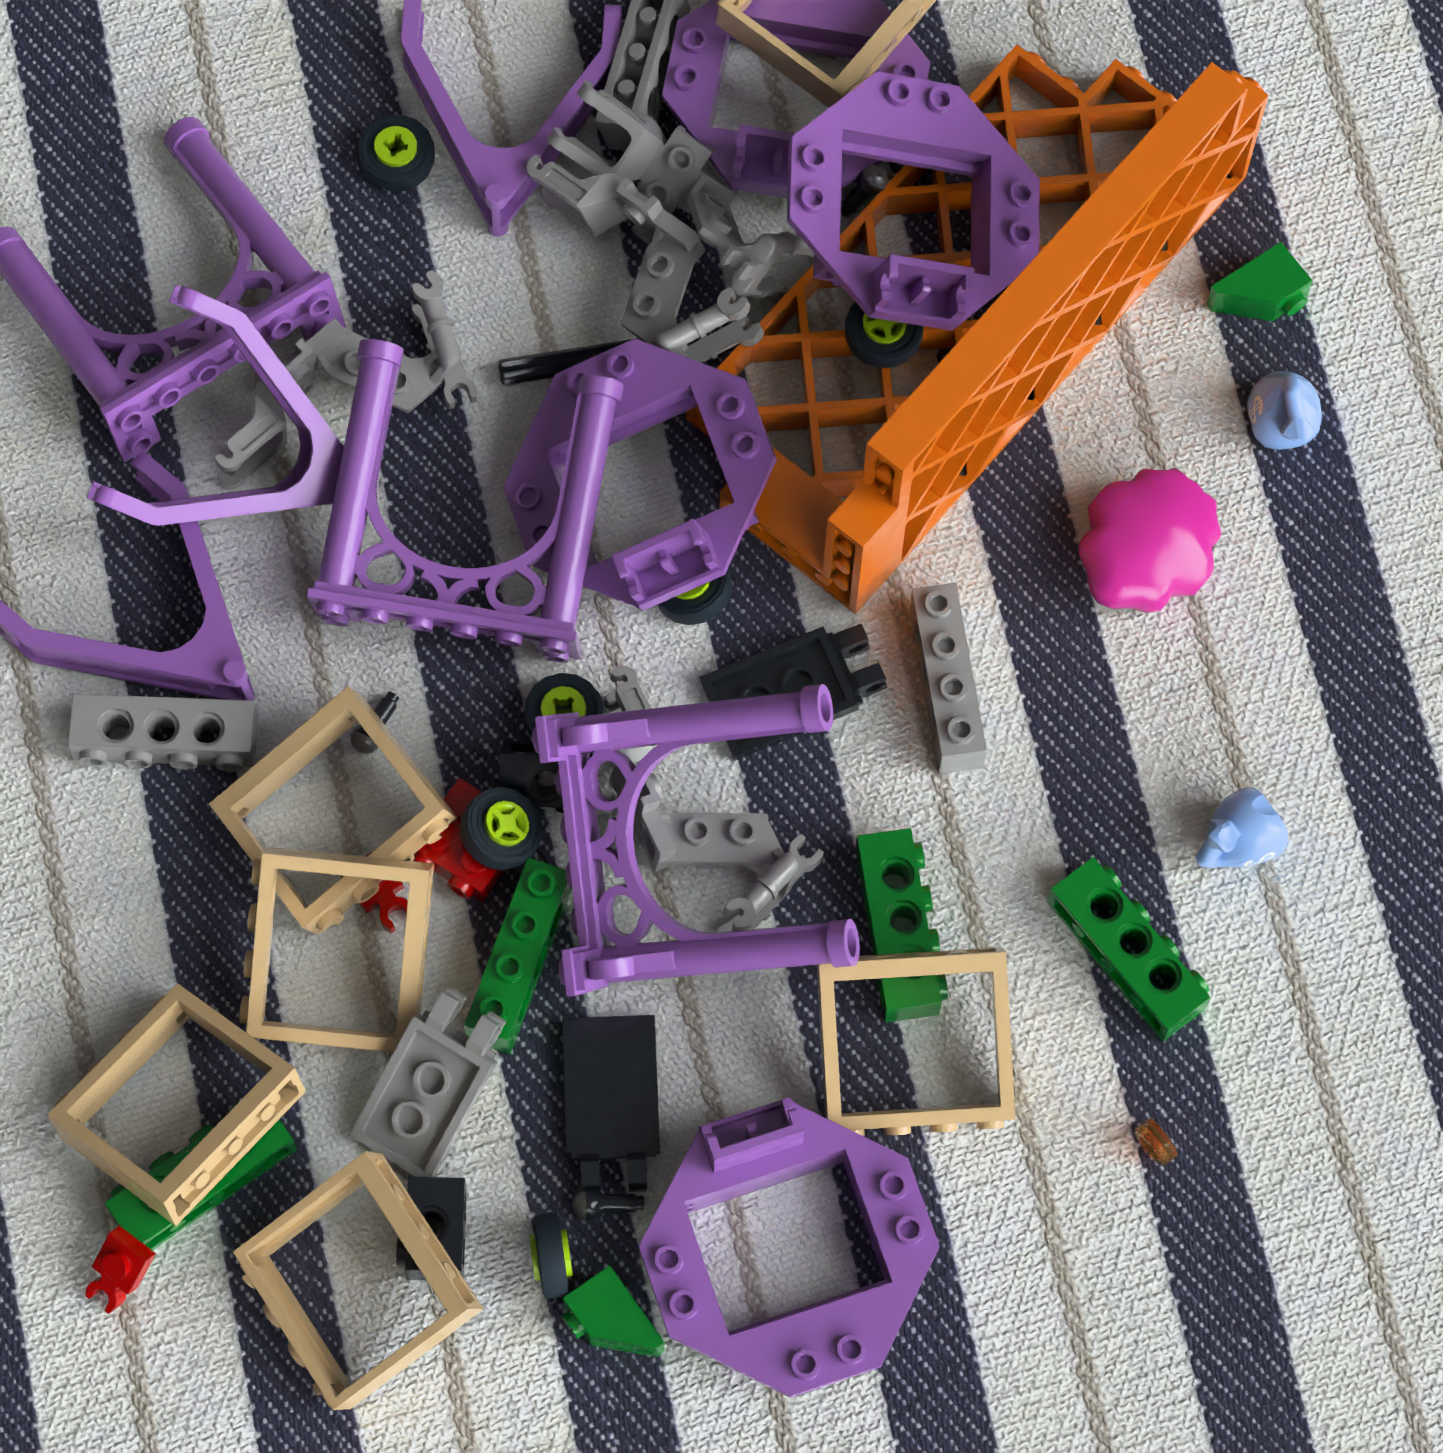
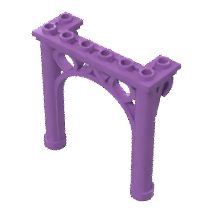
M186 117L174 123L164 137L166 148L233 230L239 241V256L235 271L226 287L215 300L246 314L268 345L277 339L285 338L297 327H300L304 341L307 342L334 318L345 328L346 324L329 274L326 271L321 274L319 270L316 272L313 270L212 144L208 130L199 119ZM9 226L0 227L1 276L99 405L119 456L124 463L138 455L141 451L146 453L154 444L162 440L152 417L154 414L164 408L175 405L182 397L202 385L211 383L218 375L236 364L247 361L220 324L197 314L173 327L146 334H116L91 325L75 310L26 245V242L17 230ZM253 252L257 254L270 272L264 270L252 271ZM256 288L272 290L271 295L256 306L243 307L239 305L245 290ZM178 346L180 351L187 348L190 349L175 357L172 347ZM100 348L121 353L118 357L117 367L112 365ZM158 353L164 356L159 365L145 373L137 374L130 371L140 354Z
M360 340L356 358L360 362L319 577L318 581H315L314 588H308L307 598L316 614L322 616L324 623L335 626H348L349 621L361 623V619L366 622L384 625L388 624L389 619L406 621L405 626L407 628L417 631L431 632L433 626L451 629V635L465 639H477V634L495 636V642L507 646L519 647L522 641L533 642L536 652L543 653L542 658L545 660L568 663L569 657L580 659L581 646L575 626L615 407L621 404L624 384L618 380L599 375H583L580 377L558 504L552 523L542 538L520 556L501 564L481 568L451 567L430 561L408 549L391 533L382 519L377 501V484L404 349L399 345L383 340ZM367 515H369L377 534L383 542L367 548L360 555ZM553 547L546 586H543L540 577L529 567L538 562ZM394 554L405 565L403 579L394 585L377 584L367 577L369 564L379 557ZM414 569L422 572L421 580L430 584L436 590L437 601L403 595L414 584L416 579ZM516 574L534 587L533 599L528 604L518 607L503 604L496 598L497 586L503 580ZM356 578H359L363 588L354 587ZM444 580L455 583L448 589ZM487 582L485 586L486 598L493 610L457 604V601L464 594L470 591H480L479 583ZM542 608L540 618L532 617Z
M826 685L804 686L799 692L580 717L578 712L535 717L536 726L533 729L532 740L534 749L539 754L540 763L558 761L559 767L555 776L557 793L563 802L564 816L561 819L560 829L562 838L568 846L569 862L566 866V880L569 888L573 890L574 899L571 925L573 932L578 935L579 946L561 950L562 958L559 962V977L562 984L566 986L567 996L584 994L609 987V983L829 963L835 968L855 966L857 964L860 945L858 931L852 919L719 933L698 931L679 923L667 914L650 894L639 871L634 850L633 823L637 801L648 776L664 758L680 748L698 743L798 732L815 733L829 731L833 723V705ZM657 745L640 760L637 766L633 764L627 755L619 751V749ZM594 752V755L590 758V753ZM605 761H611L616 764L627 781L621 794L614 801L605 798L599 788L598 771ZM596 808L603 811L618 810L617 818H609L608 828L605 834L599 838ZM615 844H616V849H617V851L614 850V849H612V847H613ZM602 861L611 867L615 878L623 877L626 884L617 885L605 891ZM620 895L630 897L641 910L636 928L630 934L621 932L615 925L613 904ZM653 923L668 935L678 939L641 943V940L648 935Z

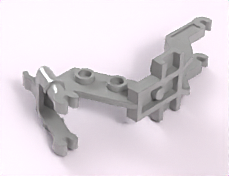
M584 81L577 92L578 96L626 129L631 136L630 145L619 162H615L602 157L575 137L568 138L562 134L563 130L555 127L547 138L549 144L595 176L603 173H615L623 180L626 177L631 181L641 180L637 187L638 192L647 198L653 195L659 199L663 209L670 214H673L677 206L684 209L694 219L698 236L708 245L714 248H721L726 252L720 262L723 265L733 266L734 273L730 279L729 287L733 288L735 294L750 296L753 299L765 297L776 305L790 289L779 287L776 284V280L771 276L763 278L775 259L782 253H789L791 255L804 254L814 258V252L797 233L794 235L790 232H780L779 234L763 233L754 243L745 244L741 239L730 208L739 191L731 189L725 181L704 167L715 149L710 145H703L685 132L687 129L681 125L674 130L667 141L660 126L652 117L636 113L607 92L595 90L591 82Z
M534 155L529 159L526 166L527 172L535 183L543 185L541 194L548 207L559 211L594 237H598L624 220L629 219L634 224L631 229L635 235L649 245L646 248L621 320V324L625 329L643 342L700 363L710 358H713V360L718 358V354L737 344L753 346L762 339L764 331L759 323H755L748 329L750 322L747 314L751 306L747 298L741 297L733 304L736 300V294L731 287L722 290L716 304L697 314L693 312L690 314V318L679 324L677 323L676 317L694 264L706 250L696 231L664 210L659 199L653 195L647 198L638 192L633 181L627 177L623 180L615 173H603L578 179L551 161L541 169L543 163L539 155ZM729 321H733L731 324L707 336L706 333ZM699 337L702 338L689 346L687 345V343Z
M433 271L426 273V281L431 288L426 289L419 283H414L412 286L413 296L421 303V306L413 304L411 313L413 318L422 324L428 341L426 347L431 353L421 358L411 359L405 355L402 357L392 406L406 413H410L442 384H444L443 398L448 409L455 408V400L451 393L457 388L464 389L468 393L470 403L476 402L477 398L474 382L467 377L461 361V352L452 326H454L453 321L448 318L441 297L443 291L442 279ZM334 318L307 342L301 338L295 343V352L285 359L282 364L305 395L312 389L314 385L312 381L315 379L314 372L318 369L326 372L332 379L355 389L360 362L356 360L360 340L367 338L344 328ZM261 379L254 384V418L227 441V448L232 456L229 459L220 453L215 456V462L221 470L234 473L233 476H228L223 471L217 473L220 485L227 489H235L241 486L249 475L287 444V428L283 408Z
M619 666L613 669L610 680L612 682L624 681L625 683L620 684L615 692L606 695L604 706L609 708L613 706L619 707L611 713L650 709L651 707L638 683L635 671L627 666ZM657 745L619 749V751L627 755L633 764L637 766L640 760ZM615 765L609 778V784L617 793L616 798H618L627 781L620 769ZM653 773L648 776L639 795L634 815L633 841L640 840L655 872L672 865H745L759 876L753 881L754 885L742 898L731 899L725 905L724 915L736 916L730 922L722 924L716 933L755 929L763 920L766 921L771 916L769 913L785 898L794 883L804 873L813 871L822 860L824 852L821 849H818L810 858H803L798 854L797 850L804 845L806 840L803 834L798 835L790 843L788 852L784 853L766 815L763 813L660 814L658 807L663 794L660 783Z

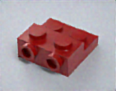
M458 778L443 799L457 818L440 833L442 836L440 840L432 844L426 843L413 854L415 857L413 862L434 864V872L448 880L447 886L454 893L466 900L473 896L483 903L506 870L501 871L485 867L474 860L464 847L460 835L461 816L468 803L482 792L461 778Z

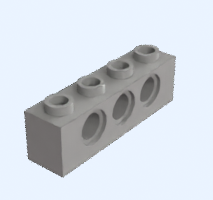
M631 0L604 89L605 92L631 110L652 117L656 122H658L664 102L662 100V92L677 20L689 14L691 10L687 0ZM598 111L595 123L608 149L626 151L631 142V136L628 131Z
M949 583L913 588L909 611L938 773L946 774L981 769L984 767L987 748L957 584Z
M73 694L68 746L74 760H79L81 764L93 767L104 766L109 761L125 762L127 766L133 768H149L152 766V763L170 764L171 767L180 770H193L197 768V765H215L219 770L236 772L242 770L243 767H253L255 765L259 716L255 702L250 700ZM123 726L129 728L127 735L121 739L113 740L108 738L109 732L116 727ZM169 728L175 731L173 736L166 741H156L153 739L154 734L160 729ZM207 730H216L220 733L219 737L211 743L198 741L199 736Z

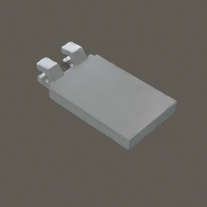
M452 987L447 992L445 990L441 992L431 1012L425 1010L423 1015L417 1014L413 1016L349 1134L350 1137L374 1152L382 1153L387 1160L415 1177L436 1176L497 1064V1061L494 1060L497 1053L490 1048L496 1042L506 1023V1020L490 1011L487 1015L480 1017L470 1037L451 1026L467 996Z

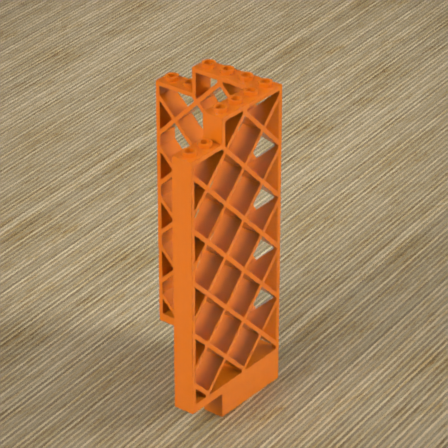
M1017 44L968 97L982 112L997 96L998 112L983 114L1017 154L1016 139L1076 134L1081 174L1038 177L1040 179L1039 204L1085 201V203L1047 245L1039 246L1037 256L979 320L964 321L953 331L923 326V338L918 350L951 348V351L911 395L893 396L890 368H877L881 397L816 402L812 358L849 356L853 354L845 340V330L809 332L806 301L817 289L839 287L832 285L831 281L813 278L812 265L759 322L764 331L762 339L753 346H742L739 344L717 368L738 376L749 363L800 359L805 403L760 406L757 409L766 432L807 429L812 477L773 448L777 460L755 507L760 522L749 526L747 530L856 615L1246 178L1269 96L1257 81L1250 77H1243L1235 70H1222L1211 62L1181 97L1176 100L1169 92L1160 91L1147 82L1139 70L1132 66H1125L1115 59L1083 93L1071 78L1058 75L1046 65L1045 61L1038 54L1031 51L1027 52ZM1014 76L1018 77L1058 108L1012 111L1010 80ZM1112 90L1130 102L1100 105ZM1150 129L1113 172L1096 173L1091 133ZM905 165L893 177L885 189L840 235V251L852 253L864 241L865 255L878 257L875 227L886 215L936 212L940 253L906 256L970 267L971 251H953L949 211L971 209L972 182L946 184L944 171L931 169L932 185L914 186L928 169ZM1164 244H1166V252L1161 250ZM796 314L797 333L776 335ZM1100 316L1101 325H1096L1095 322ZM877 331L879 334H882L884 336V333L882 331ZM1032 390H1033V397H1034V399H1033V400L1027 399L1028 396L1030 395V393H1031ZM697 406L686 411V420L710 437L699 407ZM884 424L866 443L864 470L824 473L819 428ZM965 466L966 476L959 475ZM728 484L720 490L719 509L734 503ZM838 497H847V498H846L844 501H842V500L839 499Z

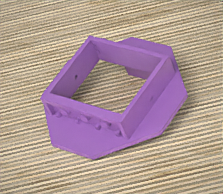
M710 0L677 20L662 100L681 125L687 129L686 131L690 136L703 145H710L715 149L709 161L731 189L787 198L789 139L795 133L741 124L739 131L713 127L730 39H736L716 25L719 9L716 3L719 0ZM753 0L743 12L793 50L853 59L891 15V12L881 0ZM907 34L877 71L928 80L930 61L909 34ZM842 154L841 188L849 185L850 182L858 183L860 173L871 164L879 165L884 161Z
M877 71L789 139L787 222L814 252L813 278L828 280L834 286L844 287L868 317L953 331L1010 285L1039 253L1040 179L960 86ZM842 154L972 176L970 267L889 254L887 258L840 251Z
M635 338L555 374L503 486L525 550H529L542 538L555 516L564 472L562 467L565 466L576 407L579 379L583 375H599L618 380L624 384L621 404L615 407L608 446L698 406L734 503L696 520L692 519L613 554L612 557L597 563L590 545L583 587L644 611L725 575L743 534H745L744 531L749 529V526L760 522L755 507L777 460L747 381L744 378ZM553 547L532 566L548 573Z
M791 1097L699 1126L679 1169L639 1245V1250L670 1339L725 1365L726 1368L729 1367L791 1398L882 1367L940 1246L907 1157L793 1103ZM843 1163L884 1280L728 1332L688 1213Z

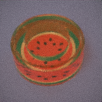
M1149 1118L1136 1128L1135 1134L1138 1141L1157 1164L1165 1166L1178 1156L1174 1144L1154 1120Z

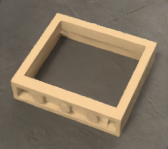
M719 0L716 3L719 7L716 25L830 108L875 73L936 0H903L835 80L743 12L753 0Z
M348 686L209 803L254 863L255 858L261 859L262 852L265 849L242 819L354 724L359 722L425 807L367 857L413 862L415 858L413 854L426 843L432 844L442 838L440 833L457 816L364 697ZM277 869L276 893L302 928L319 935L332 924L338 926L344 919L343 914L355 903H363L374 896L379 890L378 884L383 880L343 876L308 906L283 872Z
M268 847L262 852L261 859L255 858L252 868V886H259L257 904L250 905L248 914V932H255L253 950L246 951L244 960V977L251 978L249 996L242 997L240 1006V1023H247L246 1033L253 1038L394 1053L413 1016L421 1015L434 864ZM277 869L409 882L396 1034L264 1021Z
M1002 947L859 956L857 964L849 967L835 968L831 963L816 965L825 1118L862 1136H865L864 1129L883 1128L884 1135H905L911 1133V1126L930 1125L931 1132H952L958 1130V1123L976 1122L977 1129H998L1004 1127V1120H1016L1006 951ZM991 971L998 1089L997 1104L841 1113L834 981Z
M177 983L166 995L160 997L154 1003L152 1010L135 1027L128 1029L122 1035L119 1043L102 1060L97 1061L90 1067L87 1075L69 1093L58 1099L54 1108L47 1116L60 1139L173 1225L177 1226L306 1091L295 1067ZM190 1018L266 1075L175 1169L159 1183L85 1127L84 1124Z
M363 1152L233 1251L245 1274L242 1276V1279L251 1288H256L265 1302L263 1311L266 1317L275 1327L283 1330L290 1342L287 1347L292 1358L301 1367L307 1368L315 1381L313 1389L316 1396L322 1395L328 1406H331L333 1410L353 1408L483 1310L476 1296L382 1153ZM365 1184L447 1313L353 1384H350L269 1256Z

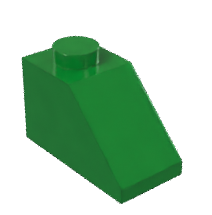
M1279 242L1212 285L1206 305L1212 312L1272 322L1283 314L1292 316L1306 305L1313 280L1283 243Z
M610 1265L563 1297L564 1309L567 1312L561 1315L576 1339L584 1335L589 1344L594 1347L658 1357L665 1352L664 1340Z

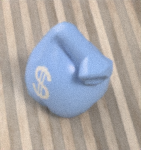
M1276 371L1261 378L1251 389L1247 401L1248 415L1256 440L1265 448L1277 450L1295 448L1309 443L1317 436L1322 421L1320 399L1316 389L1303 376L1289 371Z
M1242 788L1227 796L1216 808L1209 823L1207 838L1195 856L1196 863L1205 868L1249 867L1267 862L1285 851L1289 843L1287 828L1278 813L1257 788Z

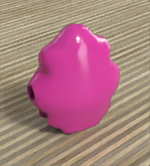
M1177 468L1169 470L1142 469L1131 481H1115L1107 484L1088 506L1091 530L1083 536L1078 544L1079 558L1087 572L1089 591L1096 602L1110 609L1131 608L1144 613L1161 611L1167 605L1171 596H1194L1213 572L1214 558L1212 546L1221 537L1216 514L1217 502L1211 495L1204 492L1198 483L1189 479Z

